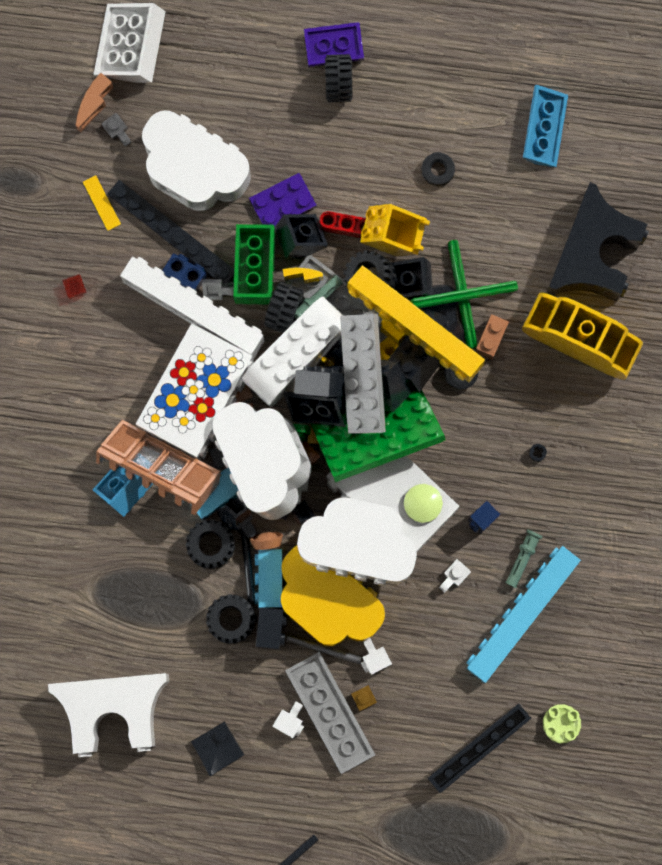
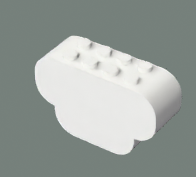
M160 111L151 116L143 129L142 139L148 154L146 161L147 172L152 184L158 190L195 211L210 209L218 199L224 202H232L244 194L249 186L251 175L248 160L239 152L238 147L231 143L229 145L224 143L223 139L217 134L211 135L207 133L205 127L200 124H192L191 120L183 114L179 116L171 111Z
M324 297L319 298L251 365L243 375L242 381L269 407L274 406L284 397L285 391H294L296 370H303V366H319L322 362V357L326 358L341 339L340 316L343 315Z
M243 402L233 403L217 413L213 421V431L217 439L215 444L224 455L222 458L223 463L232 473L229 476L232 483L238 487L237 495L240 501L244 502L250 510L268 520L279 519L287 515L297 504V488L304 485L311 474V463L294 425L288 419L283 418L278 411L270 408L261 409L256 412L250 405Z
M350 498L335 499L327 506L324 517L316 516L308 519L300 529L297 543L301 558L307 564L315 566L317 571L328 573V570L336 571L335 575L347 577L350 574L354 575L356 580L366 582L367 579L374 580V584L385 586L386 583L399 584L406 581L413 572L417 556L414 543L408 537L401 535L402 520L395 510Z

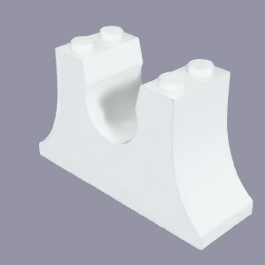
M169 674L48 684L49 693L53 694L61 702L68 715L72 733L73 754H78V757L92 756V752H97L99 744L98 725L101 719L110 713H118L127 721L129 727L128 737L132 748H137V752L151 751V747L155 746L153 722L155 705L161 691L169 683Z

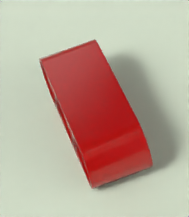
M326 211L320 216V225L325 232L361 238L360 227L365 224L366 218ZM326 218H331L333 220V223L331 225H325L323 223V220ZM348 221L352 226L349 229H345L342 227V223Z

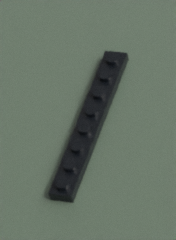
M118 180L107 193L111 199L193 263L202 266L205 269L204 271L211 277L222 279V284L232 280L234 269L122 181Z

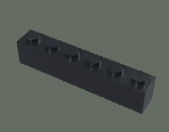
M519 703L516 704L427 777L439 793L443 792L531 720V717Z

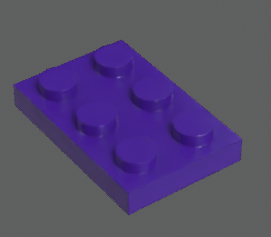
M359 22L304 29L308 67L325 65L326 55L350 54L352 62L364 60Z
M300 173L249 198L262 225H274V227L284 214H304L317 207Z

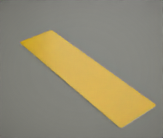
M95 175L83 181L106 229L109 231L119 226L121 223L97 176Z

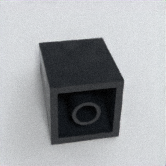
M381 360L384 410L394 412L413 392V388L397 363Z

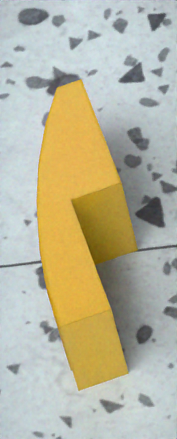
M308 268L283 269L284 280L303 277L305 284L323 280V273Z

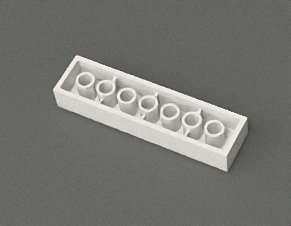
M132 256L120 275L124 284L190 324L192 323L252 355L254 360L264 344V337L259 328L247 326L245 320L238 316L232 317L224 307L219 306L217 308L209 298L205 296L203 298L199 297L194 289L188 286L186 288L180 285L181 282L171 276L169 279L161 269L157 267L153 269L147 265L148 262L140 257L136 259Z

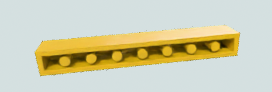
M363 265L349 280L347 289L354 298H360L368 309L377 311L381 319L386 322L390 321L398 332H404L408 335L412 343L421 345L429 356H435L439 359L443 367L450 368L456 372L455 375L460 380H466L469 383L483 367L484 358Z

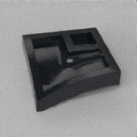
M225 721L191 741L209 776H212L245 755Z

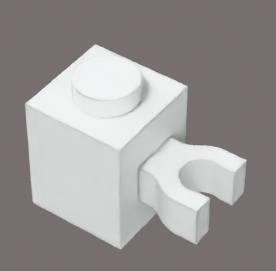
M370 638L363 641L369 653L362 657L364 661L361 662L365 673L370 672L373 675L392 665L384 647L376 650Z
M295 702L290 713L282 709L273 727L292 738L295 735L299 737L304 726L301 725L303 721L298 719L297 715L303 705Z

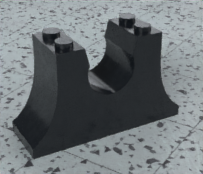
M590 182L546 294L556 296L567 291H587L616 302L619 297L623 298L629 285L626 282L628 276L618 269L606 266L600 258L599 249L606 244H618L623 248L637 250L639 245L643 246L649 231L646 228L648 224L626 216L614 209L602 197L597 184Z

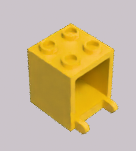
M392 204L369 206L366 212L364 228L361 231L360 243L396 257L418 255L419 251L424 249L421 246L424 228L430 224V221L427 218Z

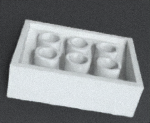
M154 3L107 4L94 75L98 76L102 73L111 79L136 83H152L166 11Z

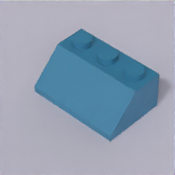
M139 453L132 460L148 470L152 466ZM119 466L116 471L110 469L93 491L124 517L149 488L143 487L142 478L136 474L132 480L126 477V469ZM159 470L155 472L158 475L162 474Z

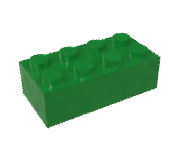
M236 224L233 296L235 304L270 303L274 293L276 235L274 225Z

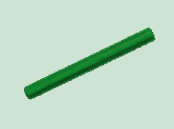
M450 240L448 242V249L456 291L465 290L467 285L458 240ZM458 301L466 345L471 349H476L478 344L470 301Z
M516 281L430 295L414 298L411 300V303L417 308L458 302L514 292L518 290V284Z

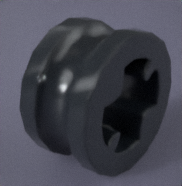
M534 444L529 450V456L535 462L542 461L547 455V450L542 444ZM534 448L543 451L540 458H537L538 456L534 457Z

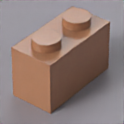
M491 314L475 352L493 360L509 322Z

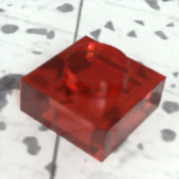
M80 274L62 280L69 299L87 293Z

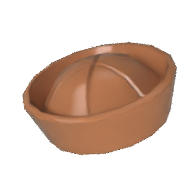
M263 532L251 537L250 541L256 550L272 549L281 545L283 534L280 532Z

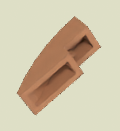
M102 73L92 82L81 102L76 121V127L79 132H82L106 107L103 98L114 88L112 82Z

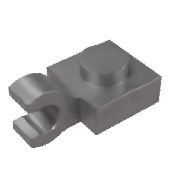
M117 113L101 123L113 140L118 137L125 147L131 143L130 138L125 133L128 127Z
M205 279L202 282L203 296L210 300H223V295H234V282L222 284V279Z

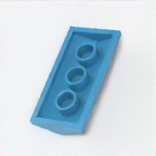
M539 85L534 86L523 158L536 165L557 167L568 100L567 94Z

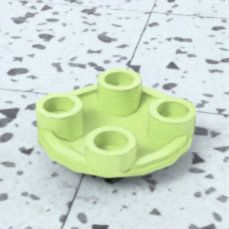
M427 484L415 485L409 489L404 499V508L408 517L421 523L436 519L443 505L442 496L438 490Z
M565 704L551 707L543 718V729L546 736L557 743H568L574 740L581 729V719L578 711Z

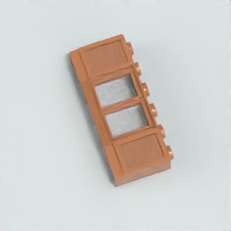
M124 420L116 426L96 453V463L99 465L106 458L110 460L109 467L111 470L116 471L121 466L126 469V477L132 480L136 474L142 478L143 487L149 488L152 483L158 486V493L161 497H165L170 492L175 495V503L178 506H181L184 501L192 504L191 514L193 515L197 513L219 485V470L184 454L181 450L169 446L166 442L152 437L149 433Z

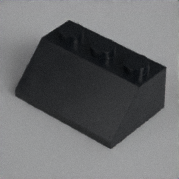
M292 391L284 392L293 422L346 427L347 410L345 396L325 397L295 394Z

